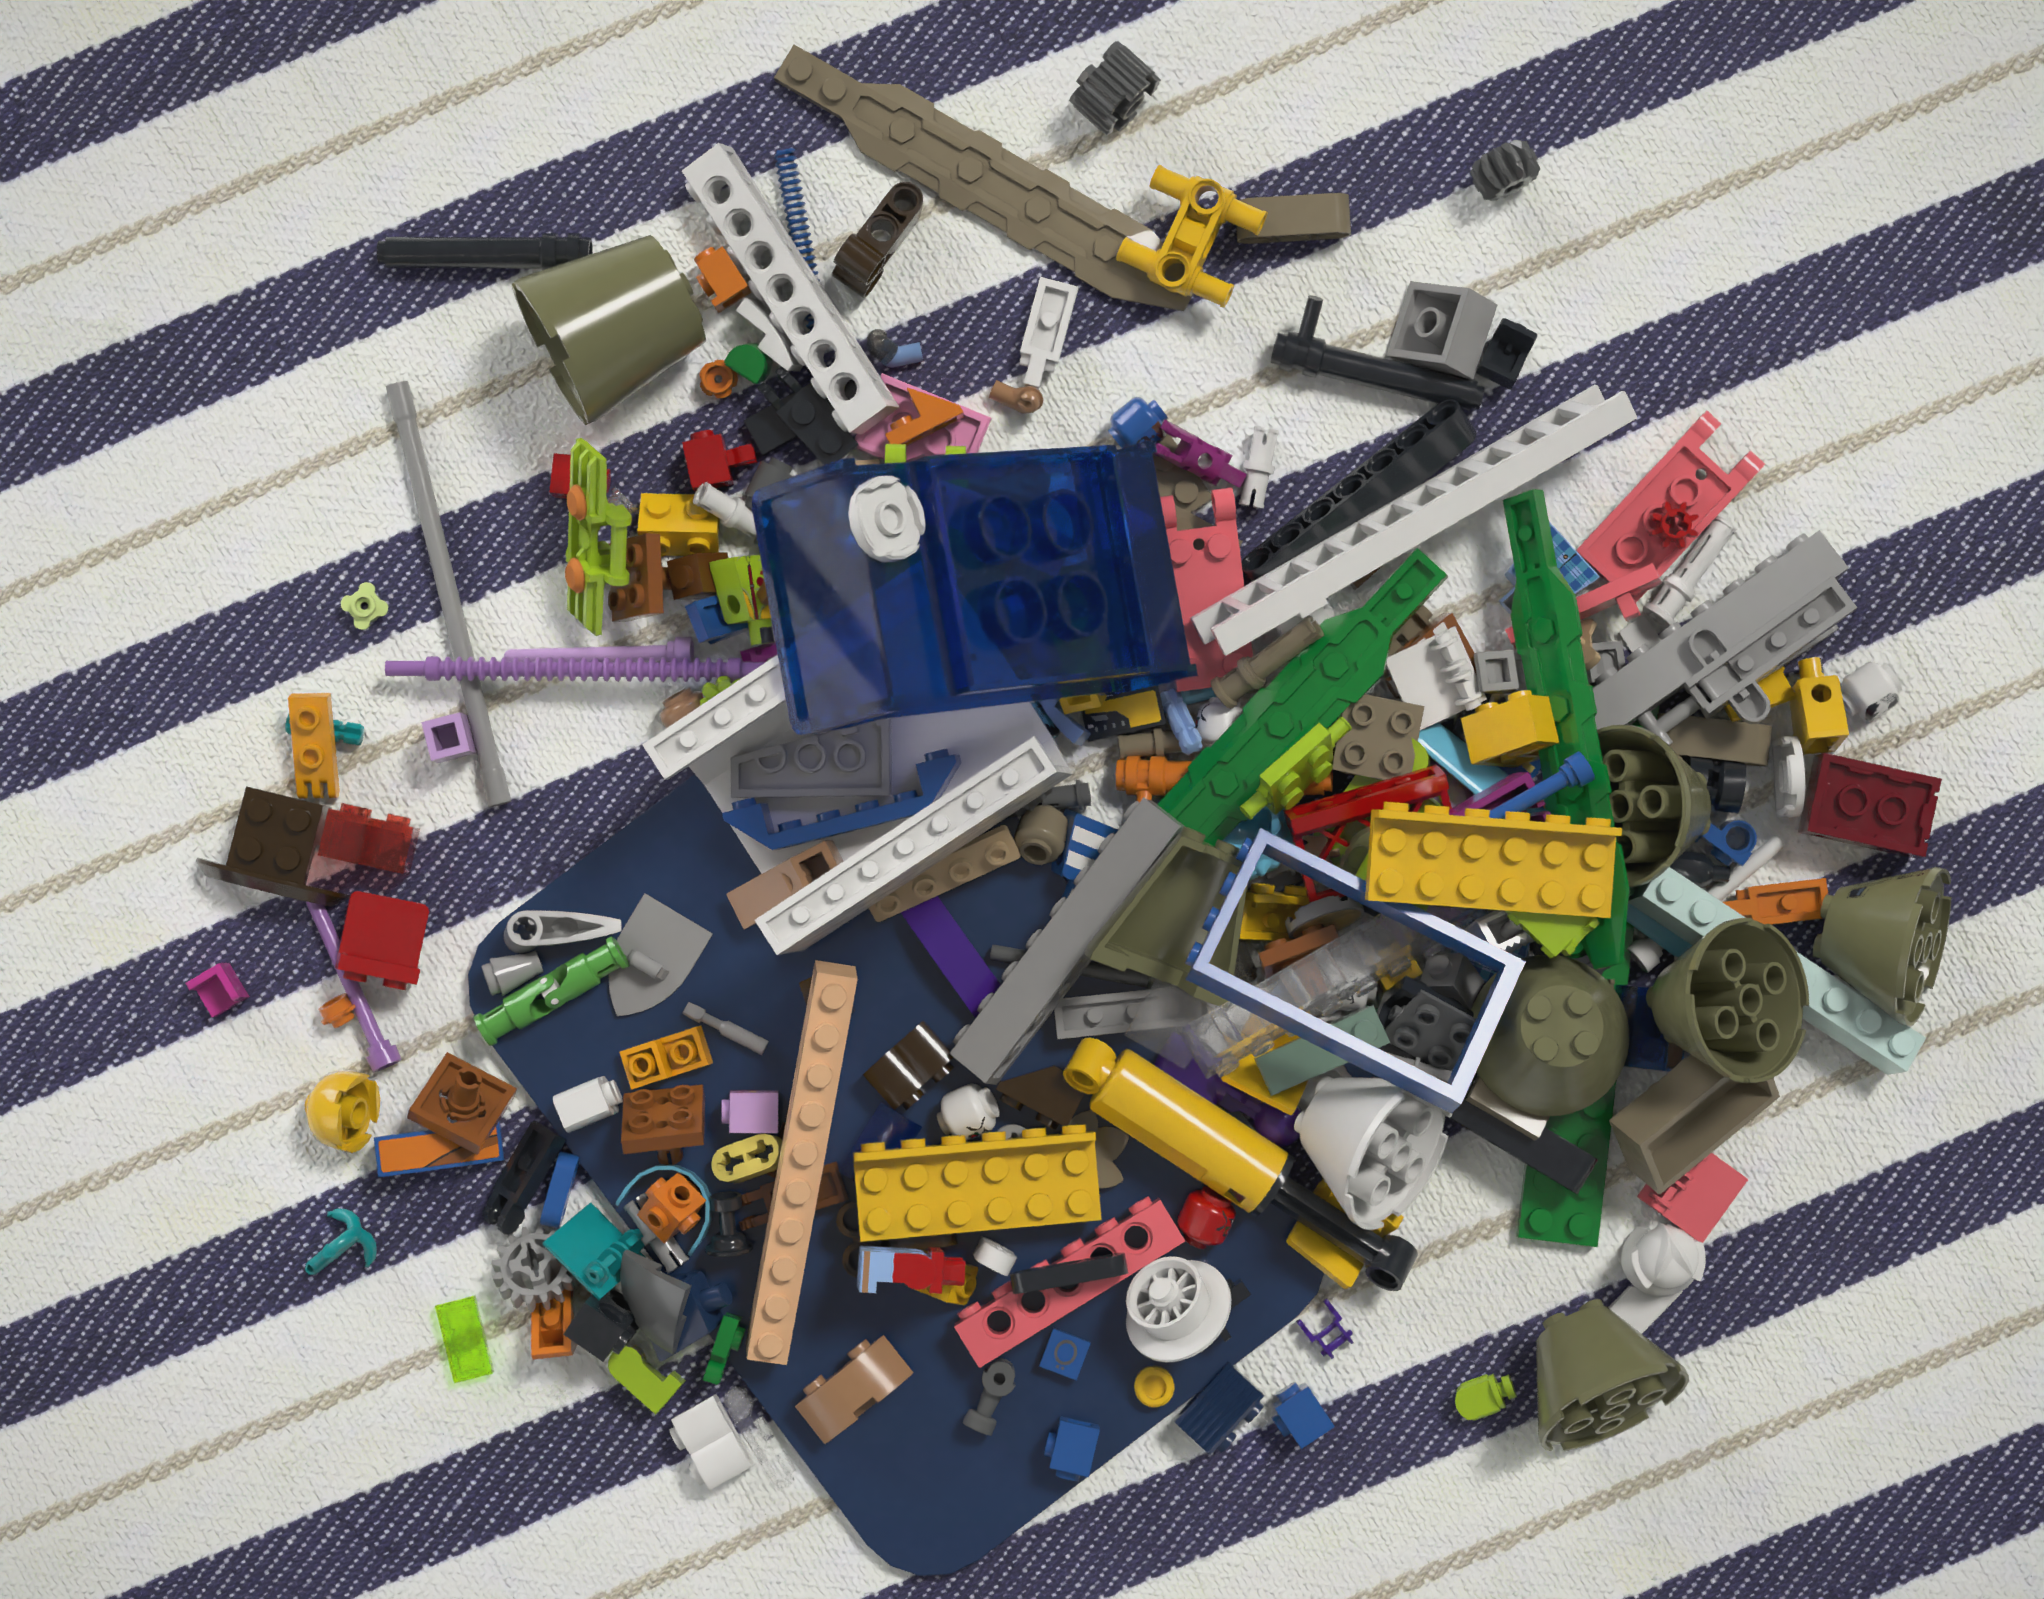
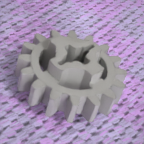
M538 1225L536 1232L530 1234L525 1226L522 1227V1237L517 1239L512 1234L507 1236L510 1242L508 1248L498 1245L497 1252L501 1259L492 1260L491 1264L496 1272L492 1275L496 1287H500L498 1290L504 1300L511 1297L510 1300L514 1308L517 1309L523 1302H526L529 1312L535 1310L536 1303H542L543 1307L549 1310L551 1299L555 1298L561 1303L565 1301L562 1294L564 1289L574 1291L575 1285L570 1278L574 1276L542 1245L558 1229L554 1228L549 1234H546L543 1225ZM534 1259H536L537 1264L539 1266V1269H537L539 1273L538 1277L535 1276L533 1270Z

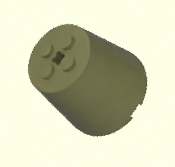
M652 235L521 277L512 283L516 302L537 348L543 344L545 345L555 364L549 371L565 399L585 425L596 422L706 342L705 331L702 325L703 318L691 298V295L694 293L687 277L683 272L678 273L669 252L666 249L664 250Z

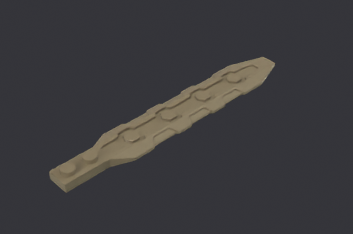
M793 44L774 77L775 82L843 120L861 153L894 172L899 170L937 192L940 199L961 211L968 210L1006 232L1007 238L1030 251L1035 249L1075 272L1076 278L1109 297L1183 312L1193 295L1185 297L1178 293L1169 292L1164 287L1151 282L1147 278L1146 272L1116 260L1118 250L1126 237L1155 251L1161 249L1163 242L1150 228L1115 208L1112 210L1070 187V182L1048 169L1041 170L1002 147L1001 142L980 130L974 131L934 108V103L903 85L860 83ZM1179 263L1170 265L1165 273L1166 280L1171 282L1180 280L1184 276L1185 268Z

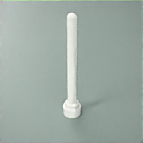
M1777 836L1770 838L1752 853L1743 866L1738 865L1730 872L1728 883L1718 882L1707 892L1718 900H1723L1779 853L1784 847L1783 840ZM1647 936L1644 940L1637 939L1627 949L1631 952V958L1636 964L1648 973L1660 963L1659 958L1663 955L1662 950L1664 948Z

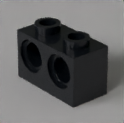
M614 1287L599 1301L591 1295L582 1305L563 1335L604 1362L612 1351L619 1355L626 1344L633 1338L639 1327L635 1323V1318L627 1301L624 1300L622 1291Z

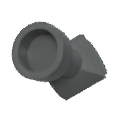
M1003 1358L995 1359L990 1363L987 1370H983L982 1383L984 1389L977 1410L969 1409L962 1422L964 1425L980 1433L992 1436L997 1421L991 1416L1002 1396L1012 1392L1016 1386V1382H1014L1015 1368L1010 1361Z

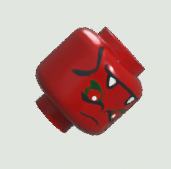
M1204 1186L1202 1190L1192 1191L1188 1195L1177 1219L1179 1228L1185 1234V1241L1200 1249H1205L1207 1245L1217 1246L1222 1244L1236 1218V1211L1231 1204L1232 1202L1208 1186Z

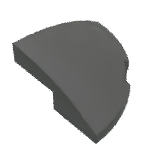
M625 1250L620 1270L624 1300L627 1301L635 1318V1323L641 1331L660 1348L674 1354L687 1316L683 1315L692 1285L660 1272L661 1264L632 1251Z

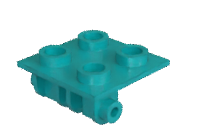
M591 1202L542 1243L598 1301L621 1282V1261L625 1250L645 1257L641 1253L645 1246L641 1240L644 1237L639 1229H630L622 1234Z

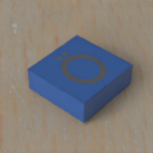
M1053 1327L1039 1366L1077 1381L1091 1342Z

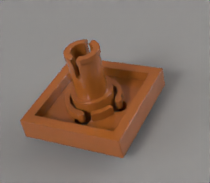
M645 533L627 538L626 569L630 573V581L624 586L610 585L608 606L612 612V622H628L664 614L663 590H672L668 567L661 566L660 534Z
M1317 924L1302 931L1301 937L1288 942L1285 938L1277 939L1265 945V951L1258 954L1261 972L1267 987L1296 977L1306 1005L1316 1004V997L1312 987L1315 988L1320 1002L1327 999L1330 993L1326 989L1318 968L1328 965L1335 958L1341 959L1340 938L1334 924L1324 927V924Z
M447 1052L410 1107L407 1119L478 1155L514 1099L517 1088ZM450 1117L451 1120H457V1122L451 1123L447 1118Z
M703 1084L692 1086L678 1085L674 1088L657 1090L641 1089L631 1093H624L621 1134L623 1154L657 1150L658 1161L663 1165H668L667 1153L670 1151L673 1165L683 1159L682 1147L704 1145L705 1093Z

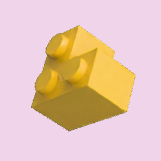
M1531 690L1518 691L1509 694L1507 702L1498 704V702L1482 704L1475 708L1474 714L1461 718L1471 764L1516 768L1540 759L1538 750L1558 744L1559 739L1549 697L1532 695Z

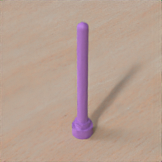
M306 902L335 967L340 939L326 907ZM336 969L351 1004H355L354 1012L370 1046L367 1048L369 1056L366 1059L372 1072L383 1070L401 1061L402 1058L396 1045L391 1046L389 1039L384 1040L359 981L344 979V971Z

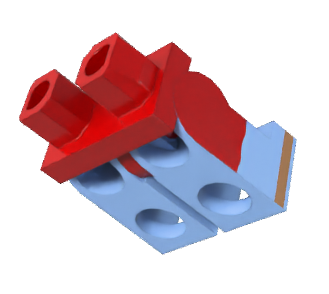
M859 1246L857 1288L859 1292L876 1293L877 1282L905 1283L908 1287L915 1290L926 1288L929 1293L942 1294V1285L964 1286L966 1261L962 1257H945L940 1247H928L926 1254L922 1250L911 1248Z

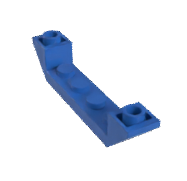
M948 749L924 754L926 762L916 764L923 796L918 797L917 790L893 795L895 803L879 806L877 799L854 805L856 813L841 816L839 809L816 815V823L802 826L801 819L777 824L779 832L776 833L768 803L756 804L755 797L731 803L733 810L724 812L722 815L725 822L771 850H780L912 817L941 798L959 768L961 758L957 754L949 755Z

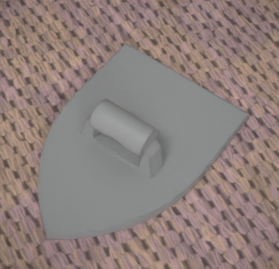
M644 893L617 939L630 966L625 969L620 967L609 974L610 995L617 1016L642 1012L656 1006L671 996L688 977L713 933Z

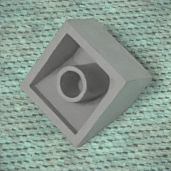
M1410 281L1386 356L1414 366L1474 379L1498 304L1470 288Z

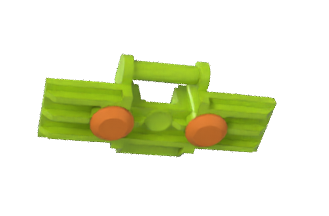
M576 438V444L571 449L570 490L567 494L569 510L568 547L566 550V562L568 564L565 568V578L568 584L567 610L595 636L602 635L603 598L606 583L612 586H624L630 581V573L626 569L627 526L631 525L632 515L624 505L615 506L613 503H608L606 497L607 459L582 438ZM600 526H611V545L605 541L598 542Z

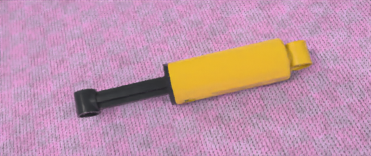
M1084 1038L1081 1040L1064 1069L1063 1076L1066 1082L1074 1089L1082 1093L1093 1094L1089 1102L1090 1109L1254 1217L1259 1216L1270 1203L1365 1264L1366 1276L1376 1286L1388 1291L1401 1290L1418 1256L1416 1248L1409 1241L1395 1235L1380 1237L1373 1231L1363 1229L1354 1224L1347 1214L1288 1177L1295 1159L1293 1155L1134 1051L1125 1049L1116 1057L1112 1048L1098 1039Z

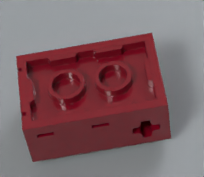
M1828 753L1814 755L1798 833L1910 858L1926 857L1928 843L1924 842L1930 838L1938 796H1935V793H1939L1942 779Z

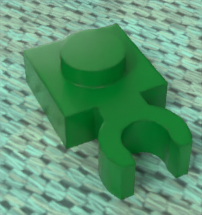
M726 1312L723 1316L703 1377L704 1381L718 1385L722 1379L731 1350L739 1351L746 1331L745 1328L739 1327L742 1316Z

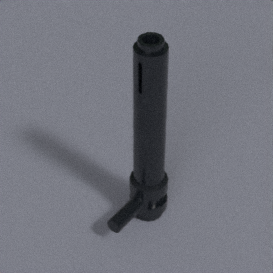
M543 233L541 237H386L385 241H378L377 243L378 264H385L386 268H514L545 270L593 254L591 237H582L581 233H568L567 237H559L558 233Z
M1308 296L1299 333L1288 331L1287 334L1277 333L1270 363L1279 365L1280 370L1291 372L1293 368L1301 370L1302 375L1316 378L1318 375L1436 404L1454 399L1457 400L1463 410L1469 412L1472 408L1477 410L1480 408L1485 387L1478 385L1476 380L1328 345L1325 339L1314 337L1323 304V299L1318 296Z

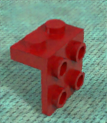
M362 891L353 892L349 898L335 968L344 971V979L367 983L369 975L384 978L382 986L406 990L408 983L417 985L420 974L418 963L429 915L428 907L422 903Z

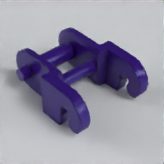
M1326 1298L1323 1302L1334 1315L1333 1322L1318 1334H1312L1301 1319H1298L1296 1322L1312 1343L1315 1340L1320 1343L1324 1349L1320 1352L1323 1357L1328 1354L1333 1359L1334 1355L1332 1352L1346 1341L1350 1344L1354 1343L1350 1338L1353 1332L1350 1329L1347 1332L1339 1323L1343 1318ZM1337 1327L1342 1334L1326 1346L1321 1338Z

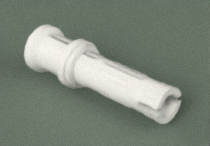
M1717 516L1674 575L1669 574V576L1663 579L1662 583L1664 586L1651 603L1644 605L1643 611L1655 622L1666 628L1674 624L1675 616L1686 601L1691 602L1695 597L1694 587L1731 536L1737 531L1735 527L1726 519Z

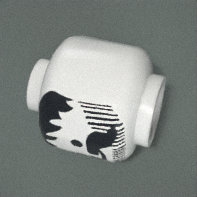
M1868 662L1843 678L1842 690L1844 694L1842 697L1844 708L1852 717L1858 714L1864 720L1872 721L1898 704V692L1902 690V685L1894 671L1887 664L1880 666L1878 663Z

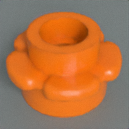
M715 360L705 364L699 374L702 380L700 382L702 391L708 396L715 395L718 399L728 397L732 393V388L736 387L738 383L737 373L727 367L724 360ZM716 376L722 377L720 383L715 382Z
M346 993L332 998L318 1009L324 1018L321 1023L323 1025L332 1024L334 1028L346 1024L355 1017L352 1012L355 1009V1004H351Z

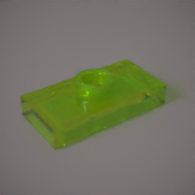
M476 1295L435 1305L453 1382L458 1383L493 1374L495 1371Z

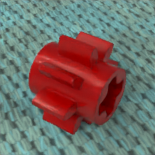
M1666 501L1662 503L1663 515L1652 513L1649 516L1652 521L1657 522L1656 529L1652 530L1649 536L1658 535L1663 540L1661 549L1668 547L1670 542H1675L1678 549L1681 550L1685 548L1684 536L1690 538L1698 536L1699 533L1691 529L1692 522L1699 516L1698 514L1690 516L1685 511L1687 502L1684 501L1677 508L1672 509L1671 504ZM1677 517L1679 519L1677 525L1682 530L1671 534L1669 533L1670 525L1665 523V521Z

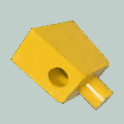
M1822 658L1802 659L1798 661L1800 679L1792 687L1795 692V699L1789 701L1793 736L1798 737L1803 755L1835 752L1849 736L1839 678L1836 675L1824 676Z

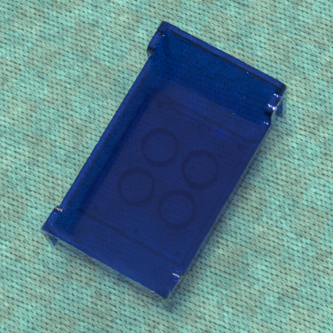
M1155 440L1143 441L1118 450L1116 445L930 455L910 462L856 465L855 458H843L756 490L752 497V513L788 716L794 732L798 735L844 730L887 719L1099 694L1101 696L1117 695L1198 676L1196 664L1190 663L1152 455L1157 452ZM877 476H894L900 479L898 482L904 487L909 485L916 493L924 511L926 525L924 535L920 536L917 544H920L915 553L896 562H881L869 557L858 545L850 528L848 512L852 495L859 485Z

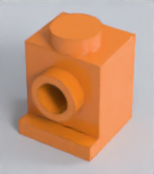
M723 246L717 250L714 247H710L694 258L695 263L702 272L696 276V279L708 297L714 293L716 294V297L710 301L718 314L752 293Z

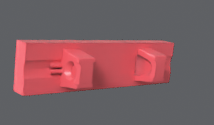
M1654 564L1647 565L1576 597L1580 620L1618 604L1626 621L1640 616V611L1633 597L1663 584ZM1511 626L1505 629L1511 644L1516 648L1513 627Z

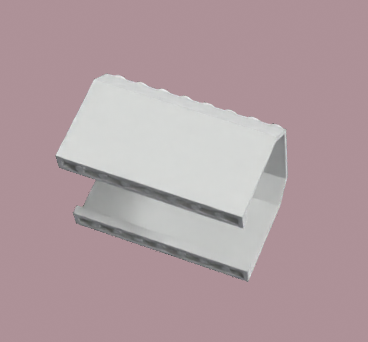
M921 560L642 744L665 780L670 779L689 766L706 786L716 804L724 813L733 810L731 803L748 799L731 798V757L837 730L830 723L822 725L821 733H817L814 729L805 728L802 722V706L805 699L816 689L833 683L846 684L853 688L867 711L866 717L857 724L891 715L892 796L755 798L756 804L768 803L775 833L779 832L777 824L801 819L802 826L816 823V815L839 809L841 816L856 813L854 805L877 799L879 806L895 803L893 795L917 790L918 797L923 796L916 764L926 762L924 754L948 749L949 755H960L961 764L941 798L912 817L780 850L769 849L731 825L761 874L825 840L834 841L843 859L842 863L755 919V922L776 955L807 949L1073 774L1056 741L967 604L941 570Z

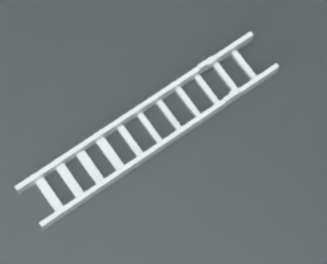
M1598 385L1591 386L1195 614L1190 619L1201 641L1206 645L1216 639L1222 653L1227 656L1292 617L1298 615L1300 618H1304L1327 605L1326 598L1637 419V415L1626 392L1621 391L1611 398L1604 400Z

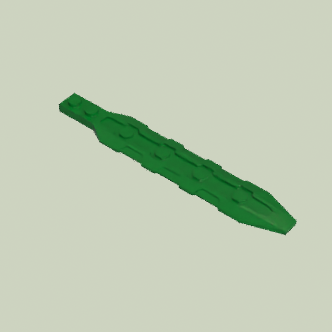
M1532 489L1502 501L1516 573L1510 616L1517 654L1521 655L1527 690H1531L1532 695L1549 697L1559 739L1558 744L1538 750L1543 780L1558 773L1559 767L1564 764V759L1578 751L1586 758L1595 775V780L1581 788L1577 785L1573 788L1566 786L1545 798V810L1549 811L1551 815L1571 816L1570 824L1586 825V817L1611 819L1610 827H1615L1609 798L1612 793L1607 765L1602 760L1595 721L1597 709L1592 685L1588 683L1580 638L1583 632L1576 595L1557 567L1544 491ZM1617 836L1611 917H1596L1600 922L1599 925L1581 940L1594 970L1623 964L1629 883L1622 845L1618 843Z
M1417 548L1363 607L1324 620L1320 624L1324 636L1297 654L1266 688H1261L1242 708L1243 713L1211 747H1206L1188 766L1189 771L1157 805L1184 826L1206 835L1204 842L1215 846L1217 839L1223 841L1241 821L1248 820L1239 806L1243 805L1257 792L1256 789L1260 786L1259 776L1318 723L1328 729L1352 703H1357L1382 677L1393 636L1444 583L1448 575Z

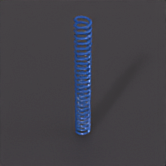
M794 148L777 150L774 159L777 161L775 166L779 168L776 174L781 176L778 182L782 184L779 189L783 191L781 197L785 200L782 204L786 207L784 212L788 214L785 218L789 222L787 228L790 229L788 235L792 237L791 239L794 242L799 238L810 237L811 233L792 234L799 230L809 229L810 226H791L795 223L808 221L809 218L807 217L789 219L792 216L806 214L807 212L805 209L788 211L791 208L802 207L806 204L805 202L787 204L791 200H798L804 197L803 194L785 196L790 192H798L803 189L801 186L790 189L783 188L802 181L800 179L782 181L786 177H794L800 174L798 171L780 173L783 170L798 167L796 163L786 166L779 165L783 162L797 159L796 156L778 158L782 154L795 152ZM812 240L794 242L796 247L813 243ZM806 248V249H803V250H799V252H800L801 254H803V253H811V252H813L815 249H814V248ZM811 255L803 258L805 261L814 260L816 256ZM816 263L808 264L810 268H815L818 265ZM812 271L814 275L819 273L818 271ZM808 314L804 318L806 321H808V323L805 326L808 329H810L808 333H810L814 327L810 326L814 324V318H809L812 316L811 314Z

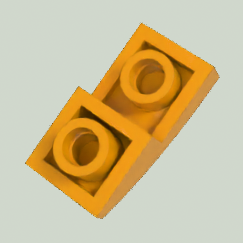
M701 1025L619 1052L631 1090L713 1064Z

